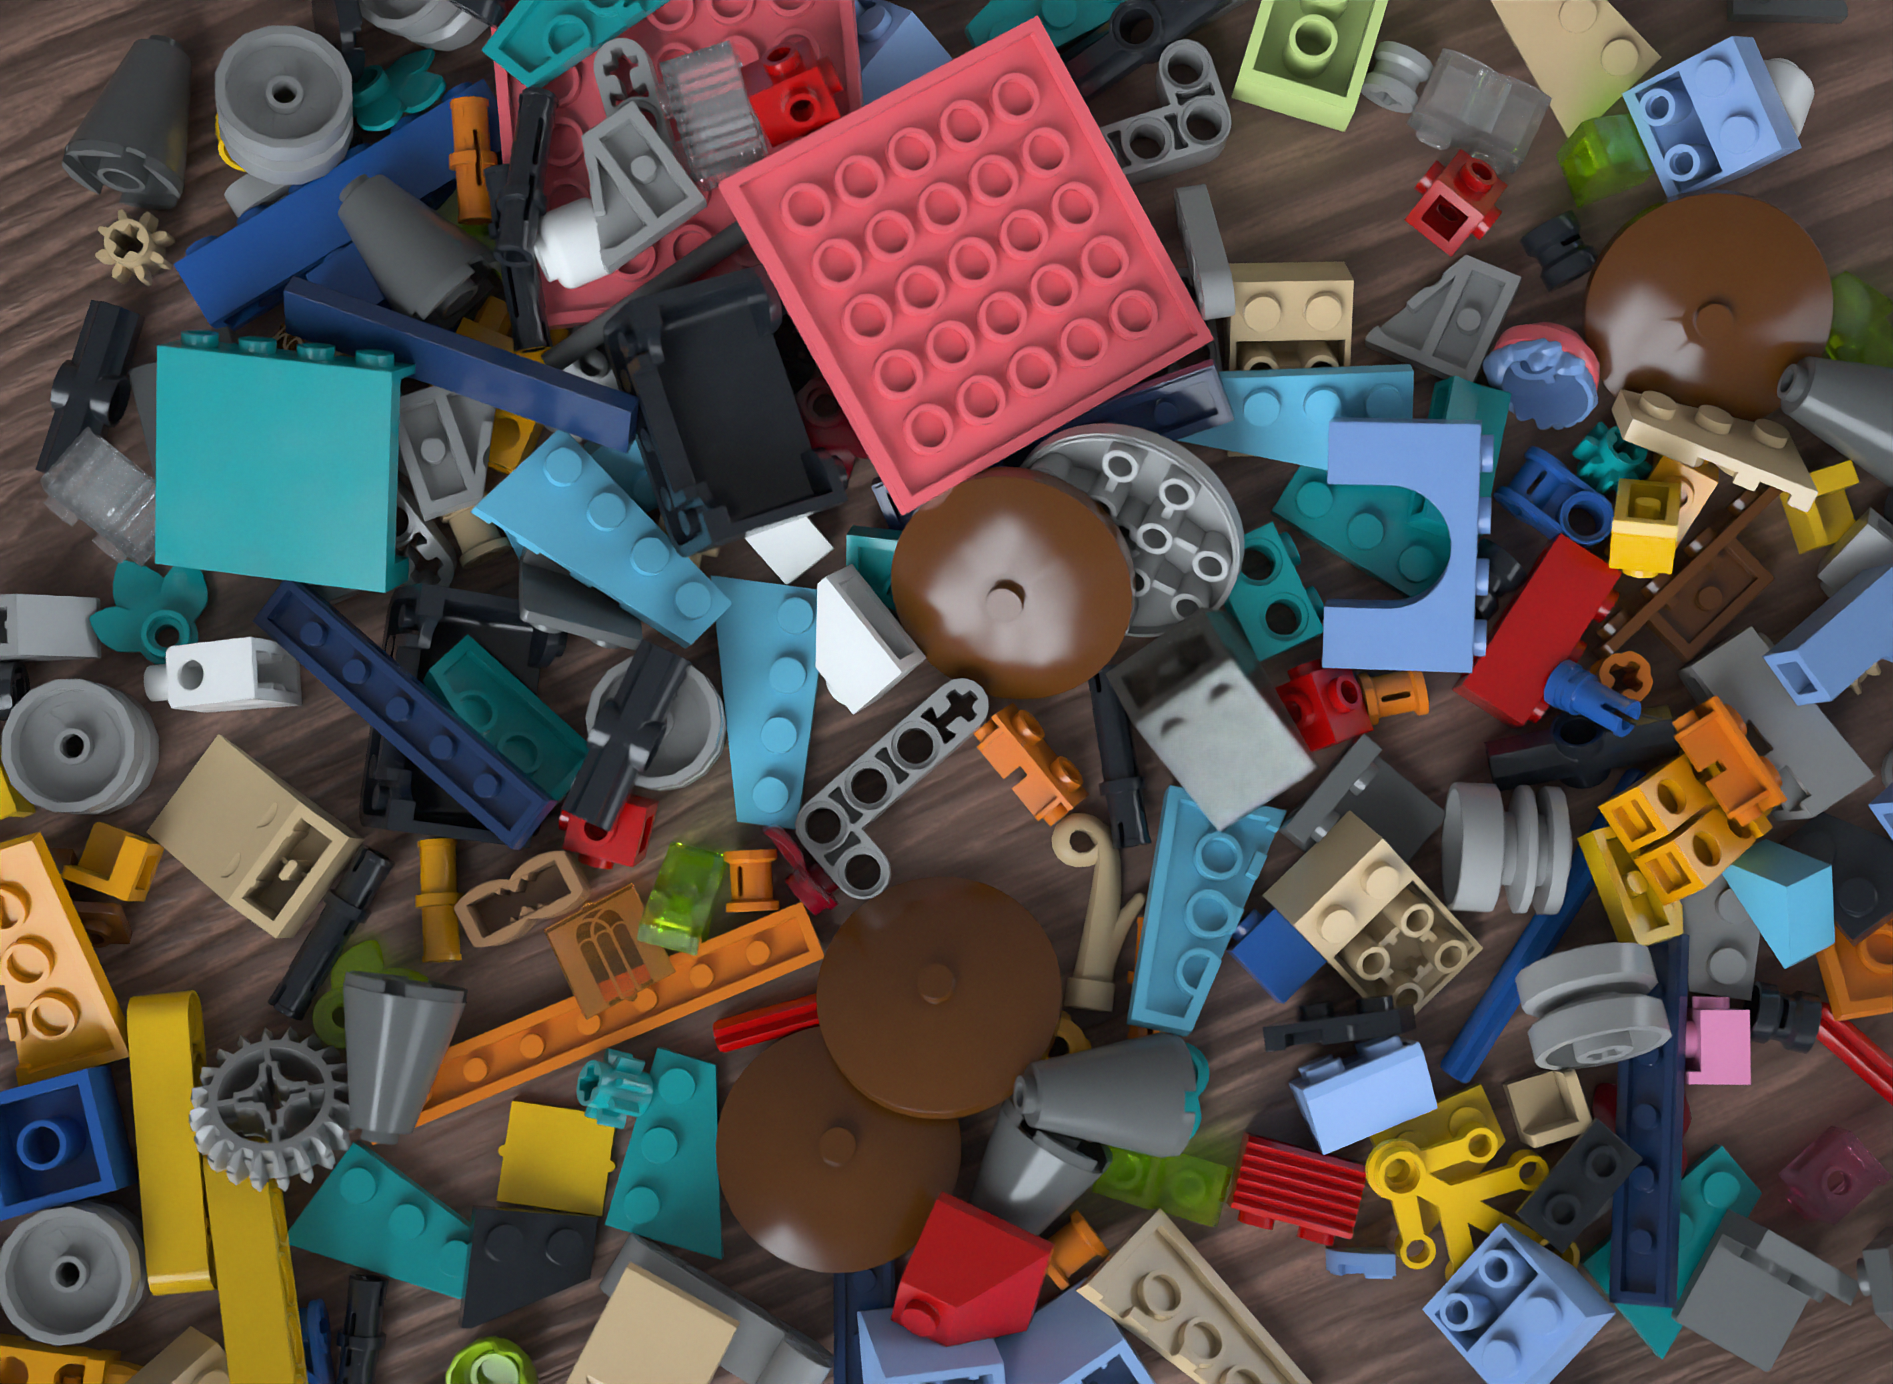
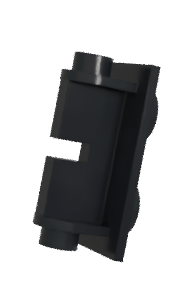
M1595 1118L1515 1213L1533 1231L1546 1239L1563 1254L1643 1158L1600 1120Z

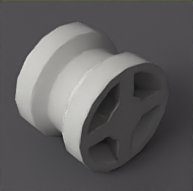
M1392 41L1380 42L1373 56L1376 66L1373 72L1366 74L1361 93L1367 99L1385 109L1398 113H1410L1413 111L1418 100L1416 88L1419 83L1427 81L1433 65L1426 56L1411 47Z

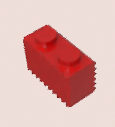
M1244 1131L1226 1203L1230 1208L1239 1210L1237 1221L1268 1230H1273L1275 1220L1299 1226L1297 1237L1332 1246L1335 1235L1351 1239L1353 1235L1359 1203L1365 1187L1366 1165L1356 1160L1329 1153L1323 1155L1317 1150Z

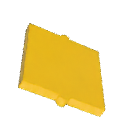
M513 1100L506 1142L498 1149V1153L503 1157L496 1201L602 1216L609 1172L615 1170L617 1166L616 1161L612 1159L616 1128L597 1124V1119L585 1117L586 1110Z

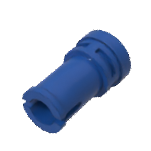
M1565 660L1553 670L1545 685L1544 700L1546 703L1557 709H1562L1571 715L1577 716L1581 714L1609 729L1618 737L1626 736L1635 726L1614 715V712L1619 710L1637 721L1641 714V704L1639 701L1630 699L1598 682L1596 675L1583 669L1581 665L1571 660Z

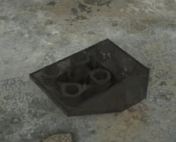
M1201 607L1106 673L1134 726L1218 832L1229 828L1320 768L1230 612Z

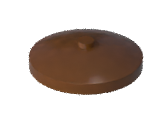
M1717 189L1696 190L1665 198L1650 205L1627 221L1611 237L1594 263L1587 281L1582 306L1584 341L1594 352L1600 364L1599 377L1615 398H1617L1621 389L1643 394L1645 391H1656L1670 397L1679 404L1699 408L1701 405H1712L1726 411L1732 417L1751 422L1762 419L1781 406V399L1777 396V387L1783 372L1789 365L1797 364L1807 356L1821 358L1829 338L1833 318V294L1828 269L1817 246L1805 230L1779 208L1760 198L1741 192Z
M986 468L917 507L897 542L891 568L892 595L897 615L905 632L926 656V660L952 680L960 678L972 680L983 688L986 695L1007 699H1038L1054 696L1074 689L1096 675L1111 660L1122 643L1133 614L1136 597L1135 570L1130 551L1119 528L1107 512L1089 495L1074 485L1056 476L1027 468Z
M936 876L906 881L890 887L863 903L848 917L833 937L823 958L817 981L816 1001L819 1024L825 1043L836 1065L855 1088L879 1105L904 1115L925 1119H949L976 1114L1003 1102L1014 1094L1015 1081L1018 1076H1024L1028 1064L1047 1058L1060 1026L1063 991L1060 969L1052 944L1043 928L1024 906L1004 892L987 884L965 878Z
M820 1026L808 1028L780 1039L765 1049L744 1069L725 1101L716 1138V1163L721 1187L730 1209L747 1233L763 1248L788 1263L805 1269L829 1273L868 1270L888 1263L912 1249L917 1244L940 1193L943 1191L950 1195L953 1194L960 1170L962 1151L958 1118L925 1119L904 1115L879 1105L855 1088L836 1065L825 1043Z

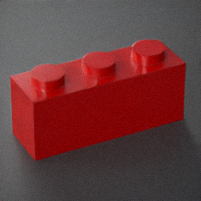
M1561 533L1550 539L1528 571L1527 579L1515 591L1487 634L1486 657L1473 656L1472 673H1462L1452 690L1511 729L1524 726L1527 720L1534 724L1537 723L1550 706L1544 700V689L1549 676L1563 661L1571 660L1577 663L1581 658L1588 643L1580 638L1592 619L1601 623L1617 602L1620 593L1614 590L1613 587L1622 572L1615 568H1609L1608 563Z

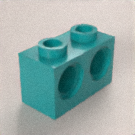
M1273 521L1244 534V552L1255 550L1263 553L1270 562L1271 570L1269 577L1263 580H1252L1240 571L1230 595L1223 604L1252 667L1304 644L1323 633V626L1320 622L1324 620L1323 602L1313 586L1304 588L1295 569V566L1301 564L1298 550L1287 531L1278 534ZM1282 604L1293 611L1296 617V627L1292 634L1279 635L1270 630L1265 618L1269 606Z

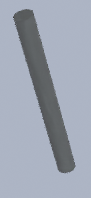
M735 221L543 353L541 357L544 363L563 371L604 342L603 330L605 323L629 300L687 285L749 243L739 223Z

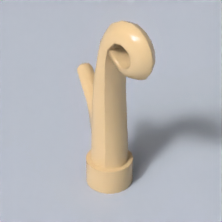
M1072 813L1062 818L1055 826L1052 835L1053 850L1057 858L1063 863L1074 867H1088L1095 864L1081 943L1073 977L1067 978L1064 1006L1091 1011L1112 1012L1116 986L1113 983L1117 960L1126 936L1134 920L1145 905L1147 898L1145 894L1137 893L1120 910L1122 886L1119 850L1113 849L1112 832L1109 827L1097 817L1086 813ZM1081 831L1088 834L1094 846L1087 852L1082 853L1073 850L1069 843L1070 835L1073 832Z

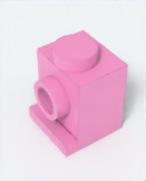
M1692 996V1008H1687L1686 1084L1751 1085L1750 1010L1730 1008V997Z

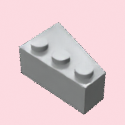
M1752 626L1736 631L1675 672L1698 705L1718 695L1723 704L1731 705L1740 714L1747 728L1745 737L1758 756L1766 757L1775 766L1782 779L1780 789L1788 800L1774 806L1771 813L1777 821L1814 818L1874 778L1875 775L1815 703L1801 706L1796 705L1762 657L1775 646L1765 634L1761 632L1757 634Z

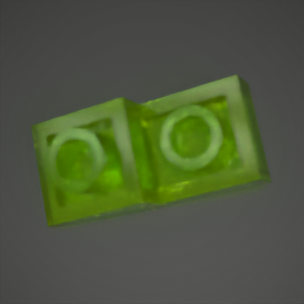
M1107 1145L1113 1153V1161L1106 1172L1093 1183L1091 1192L1145 1209L1157 1210L1161 1208L1165 1213L1210 1227H1218L1233 1167L1183 1152L1180 1156L1160 1158Z

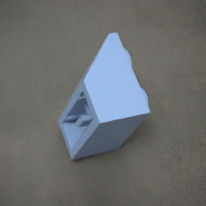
M855 0L864 106L953 59L913 11L885 0Z
M1731 36L1622 93L1667 198L1681 193L1712 189L1745 176L1802 148L1753 37Z
M1398 1035L1363 1039L1354 1044L1358 1053L1341 1060L1340 1057L1333 1058L1332 1054H1328L1298 1067L1301 1077L1288 1083L1315 1149L1323 1155L1438 1108L1425 1056L1419 1042Z
M1500 1223L1422 1309L1487 1384H1549L1616 1313L1573 1265L1507 1223Z
M1084 1277L1037 1309L1027 1331L994 1338L1004 1363L1006 1384H1156V1382L1117 1322L1075 1291L1087 1277Z
M894 1307L857 1311L863 1384H1006L1004 1363L993 1338L944 1347L926 1337L917 1336L905 1327L891 1321Z

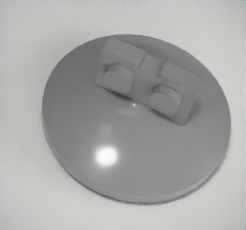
M1108 423L1088 424L1063 430L1047 438L1035 447L1019 468L1041 471L1056 476L1079 488L1096 501L1119 528L1130 551L1136 579L1135 604L1125 636H1167L1193 628L1212 616L1230 595L1241 571L1244 559L1245 543L1241 518L1232 497L1220 479L1197 456L1181 445L1154 432L1137 427Z

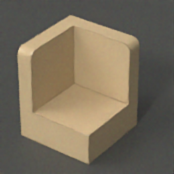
M1547 1069L1502 1083L1520 1141L1535 1148L1582 1134L1592 1122L1577 1073L1574 1069Z

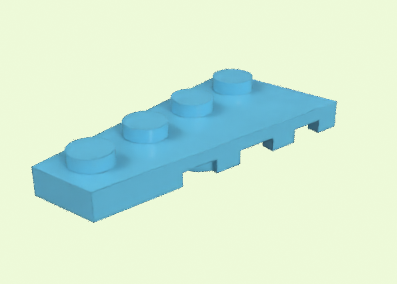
M1410 364L1220 371V377L1234 412V420L1181 438L1178 441L1328 470L1329 421L1333 417L1413 419L1414 371Z

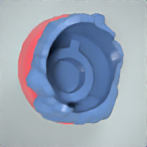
M1539 322L1513 326L1501 334L1493 351L1482 362L1489 386L1493 387V389L1512 393L1508 410L1515 414L1519 421L1533 418L1539 429L1545 430L1553 427L1556 430H1560L1564 427H1572L1577 422H1582L1598 404L1597 390L1600 364L1594 352L1586 345L1579 334L1563 325L1552 322Z

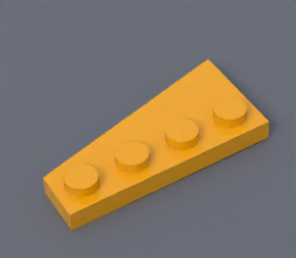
M41 831L0 843V985L5 986L10 1012L6 1017L10 1041H15L19 1064L15 1068L19 1087L129 1057L127 1021Z

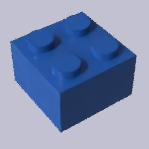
M110 1064L87 1068L0 1092V1221L138 1183Z

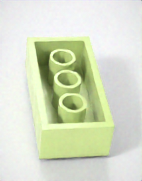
M1261 0L1231 98L1345 132L1355 112L1388 0Z

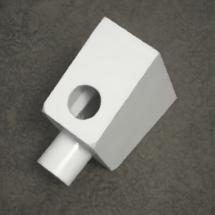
M244 637L170 646L166 651V664L150 665L144 673V687L148 698L151 701L168 700L173 709L221 712L302 705L300 663L276 641Z

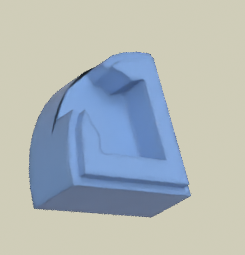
M1387 1247L1325 1248L1326 1270L1334 1275L1343 1276L1345 1274L1364 1273L1365 1278L1392 1279V1276H1396L1395 1254Z

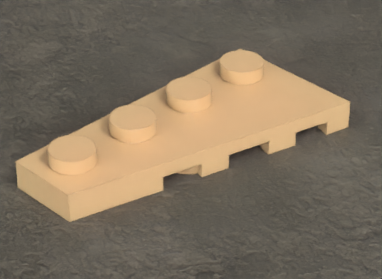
M1490 0L1570 144H1573L1622 96V93L1628 91L1662 58L1607 0Z
M1161 1208L1150 1213L1075 1290L1199 1384H1312Z

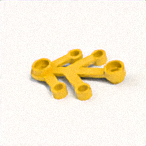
M1474 1121L1463 1125L1455 1138L1423 1148H1418L1406 1139L1392 1138L1378 1144L1369 1154L1365 1172L1370 1187L1382 1198L1391 1200L1399 1234L1394 1242L1395 1253L1411 1269H1423L1429 1266L1436 1255L1434 1241L1423 1230L1416 1195L1437 1206L1450 1258L1445 1268V1278L1448 1281L1475 1252L1468 1223L1488 1234H1491L1500 1223H1507L1543 1247L1549 1243L1529 1226L1483 1202V1200L1518 1189L1534 1191L1549 1173L1547 1163L1534 1151L1522 1149L1513 1153L1505 1166L1448 1183L1431 1174L1468 1159L1473 1163L1480 1164L1488 1162L1495 1156L1498 1150L1496 1135L1483 1123ZM1477 1134H1485L1483 1147L1477 1151H1469L1468 1144L1471 1138ZM1395 1159H1402L1404 1162L1402 1171L1396 1176H1387L1386 1168L1389 1163ZM1527 1162H1535L1536 1169L1533 1175L1529 1178L1521 1179L1519 1176L1521 1167ZM1415 1240L1424 1241V1247L1418 1255L1407 1256L1406 1250L1411 1242ZM1574 1241L1563 1254L1555 1248L1553 1252L1555 1255L1577 1269L1580 1254Z

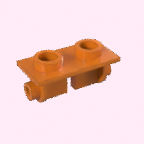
M1718 695L1696 706L1694 710L1692 709L1672 722L1678 731L1673 737L1679 743L1697 772L1702 771L1716 761L1724 770L1705 784L1729 820L1735 817L1741 827L1761 816L1763 814L1762 811L1788 800L1780 789L1782 779L1777 769L1766 757L1757 755L1745 737L1747 728L1742 717L1731 705L1723 704Z
M1014 703L994 714L991 720L974 733L975 737L980 741V744L977 746L978 750L1003 779L1008 777L1019 766L1025 771L1027 776L1016 784L1012 790L1037 821L1043 818L1051 827L1089 795L1082 786L1083 778L1075 765L1063 756L1058 757L1043 739L1045 733L1036 718L1026 710H1019Z

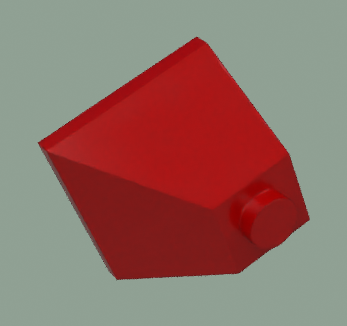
M942 1191L934 1204L901 1278L891 1321L905 1327L917 1336L926 1337L944 1347L1027 1331L1032 1322L1055 1244Z

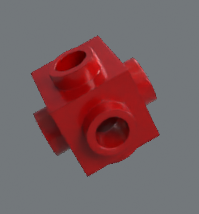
M808 38L794 44L782 43L769 49L761 59L740 67L748 99L772 148L798 136L806 137L827 126L830 122L841 118L833 95L843 90L839 76L829 55L820 59L817 58Z
M1460 149L1446 167L1436 160L1414 187L1422 195V198L1404 220L1452 257L1470 234L1481 240L1503 211L1494 204L1508 185L1497 177L1489 164L1481 159L1471 157L1463 149Z
M1321 658L1287 670L1290 681L1268 690L1277 722L1283 731L1293 759L1333 747L1358 735L1374 730L1362 699L1361 688L1355 680L1351 669L1322 668Z
M630 793L613 832L593 825L562 809L559 819V830L566 831L562 849L579 853L578 861L588 866L613 869L614 863L634 867L646 857L659 801Z

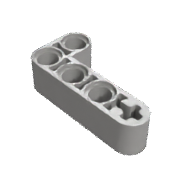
M1189 39L1177 40L1168 45L1162 52L1155 78L1156 93L1162 108L1099 128L1131 187L1208 163L1216 159L1224 150L1232 125L1231 113L1212 58L1207 49L1199 42ZM1185 64L1196 71L1199 79L1192 84H1179L1171 79L1168 70L1175 65ZM1204 119L1215 126L1218 135L1211 140H1198L1189 133L1187 125L1193 120ZM1138 138H1151L1159 144L1161 153L1153 159L1139 158L1133 153L1130 144Z
M960 678L953 679L941 686L810 799L798 812L795 828L800 842L839 888L850 897L861 900L874 898L887 888L892 875L887 857L864 829L972 737L986 722L989 710L988 697L983 688L976 682ZM955 693L959 698L964 699L971 694L976 699L972 706L975 718L969 722L961 716L954 719L946 726V731L955 737L947 744H944L937 728L923 719V717L933 711L939 722L951 710V704L948 700L949 696ZM910 731L924 732L930 736L933 742L932 754L922 763L912 764L906 762L899 754V742ZM863 771H879L887 780L886 794L876 803L866 804L860 802L854 795V780ZM818 810H832L837 813L840 819V833L835 840L829 843H816L808 833L807 825L809 818ZM859 855L872 856L880 865V879L874 887L868 890L856 889L847 879L846 871L848 864Z
M631 1232L599 1284V1288L611 1298L626 1267L631 1261L738 1320L740 1324L719 1366L748 1384H822L832 1368L835 1357L820 1343L647 1237Z

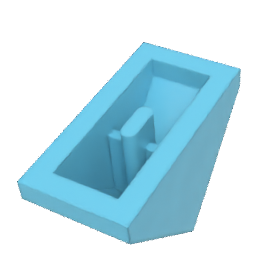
M1765 839L1749 847L1722 872L1725 880L1784 969L1835 943L1832 865Z

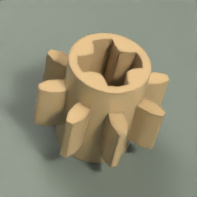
M123 209L118 210V221L114 222L109 228L99 226L98 231L104 236L105 249L99 250L95 256L105 265L116 263L112 270V277L118 282L125 284L131 275L134 274L145 285L151 286V275L158 272L161 268L171 270L172 265L166 259L165 247L171 246L175 243V240L166 231L155 232L159 220L150 212L146 211L138 222ZM132 242L137 245L144 244L139 254L133 251L127 252Z

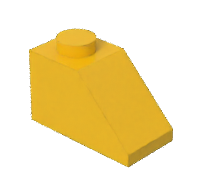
M1619 478L1612 525L1609 568L1622 569L1624 574L1636 578H1652L1659 573L1672 574L1682 484Z

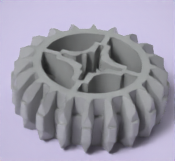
M289 1027L281 1040H274L272 1032L267 1028H264L262 1032L261 1042L250 1044L248 1039L240 1035L237 1042L239 1051L232 1054L218 1048L216 1059L219 1068L202 1067L200 1079L203 1086L192 1088L190 1098L195 1109L190 1111L189 1123L192 1130L196 1132L194 1137L196 1147L203 1155L208 1154L209 1166L216 1173L226 1169L229 1181L233 1182L235 1186L250 1175L252 1187L261 1192L269 1178H276L278 1187L286 1192L290 1183L289 1176L299 1173L303 1180L311 1184L314 1177L312 1166L318 1163L323 1167L332 1169L335 1163L332 1150L348 1151L351 1143L348 1131L357 1129V1127L350 1125L347 1063H341L340 1053L335 1049L334 1045L323 1049L321 1040L314 1033L301 1043H299L297 1032ZM283 1076L298 1077L307 1081H290L285 1079ZM277 1093L282 1108L276 1110L277 1124L273 1125L269 1109L274 1108L273 1095ZM304 1127H307V1128L304 1129L302 1132H300L299 1134L295 1135L300 1129H302V1128H304ZM242 1132L244 1137L260 1136L265 1138L269 1143H258L249 1141L239 1137L235 1133Z

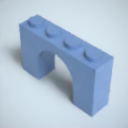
M1333 417L1329 421L1327 484L1393 485L1405 487L1422 494L1438 508L1447 523L1451 538V556L1439 579L1428 589L1413 597L1401 600L1328 599L1324 606L1322 668L1472 673L1473 656L1486 657L1487 620L1475 619L1476 595L1488 596L1489 559L1477 558L1478 534H1490L1492 497H1479L1480 472H1493L1494 435H1481L1482 420Z
M1893 563L1862 570L1762 656L1797 706L1832 701L1880 659L1893 663ZM1892 783L1872 800L1868 806L1893 840Z

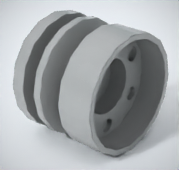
M1464 782L1451 784L1446 798L1444 810L1446 817L1443 820L1441 837V879L1444 902L1447 909L1451 911L1472 912L1493 911L1498 900L1501 885H1504L1508 905L1512 913H1526L1532 902L1533 908L1538 915L1558 914L1564 901L1572 860V834L1569 824V811L1562 789L1560 787L1544 786L1539 789L1535 799L1534 792L1529 785H1519L1514 789L1507 812H1504L1500 791L1496 784Z

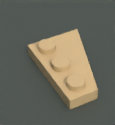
M1621 389L1611 410L1623 440L1691 467L1701 466L1704 460L1715 463L1723 472L1733 477L1734 484L1754 492L1759 482L1788 492L1787 505L1807 513L1809 512L1818 494V490L1789 431L1782 425L1768 419H1757L1755 422L1735 418L1726 411L1712 405H1701L1699 408L1679 404L1670 397L1656 391H1645L1643 394Z

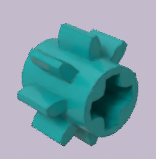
M1602 421L1598 422L1572 450V455L1580 460L1577 465L1576 476L1601 495L1610 494L1614 490L1617 493L1619 478L1642 480L1652 470V466L1644 461L1647 456V449L1623 440L1618 425L1609 430Z
M607 1048L604 1053L603 1062L596 1060L587 1062L579 1074L576 1087L579 1103L587 1106L584 1114L585 1117L597 1119V1124L624 1129L627 1115L639 1117L644 1114L650 1105L653 1095L652 1078L649 1073L643 1072L645 1061L633 1058V1055L630 1053Z

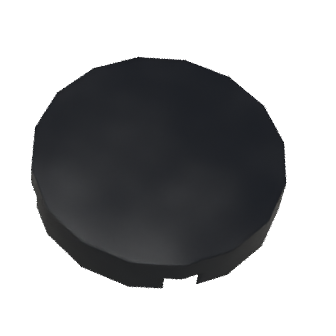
M312 0L315 33L321 35L341 53L352 75V83H358L365 67V50H363V46L354 47L357 37L356 31H361V24H363L359 0Z

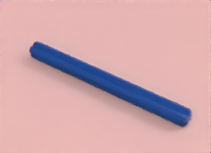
M1634 767L1626 770L1609 798L1627 789L1644 777L1646 773ZM1601 811L1587 833L1610 826ZM1578 845L1572 855L1564 901L1559 913L1555 915L1534 914L1440 1062V1068L1459 1082L1468 1083L1472 1080L1520 1004L1515 981L1519 972L1534 962L1549 957L1595 886L1580 845Z

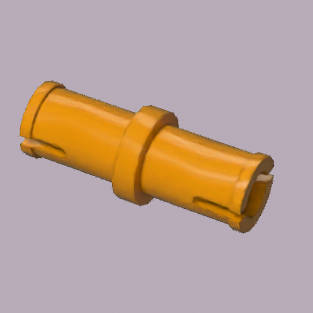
M438 838L417 841L420 859L421 894L415 896V908L422 910V963L462 960V954H460L459 918L454 910L457 902L464 896V893H459L457 889V839Z

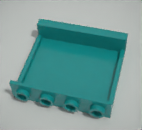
M207 330L181 331L180 340L157 345L155 564L386 593L407 582L409 576V557L395 555L401 378L415 374V364L394 362V353L384 350H357L356 357L335 355V346L322 343L297 344V351L277 349V340L269 337L247 336L240 337L239 344L219 342L218 332Z

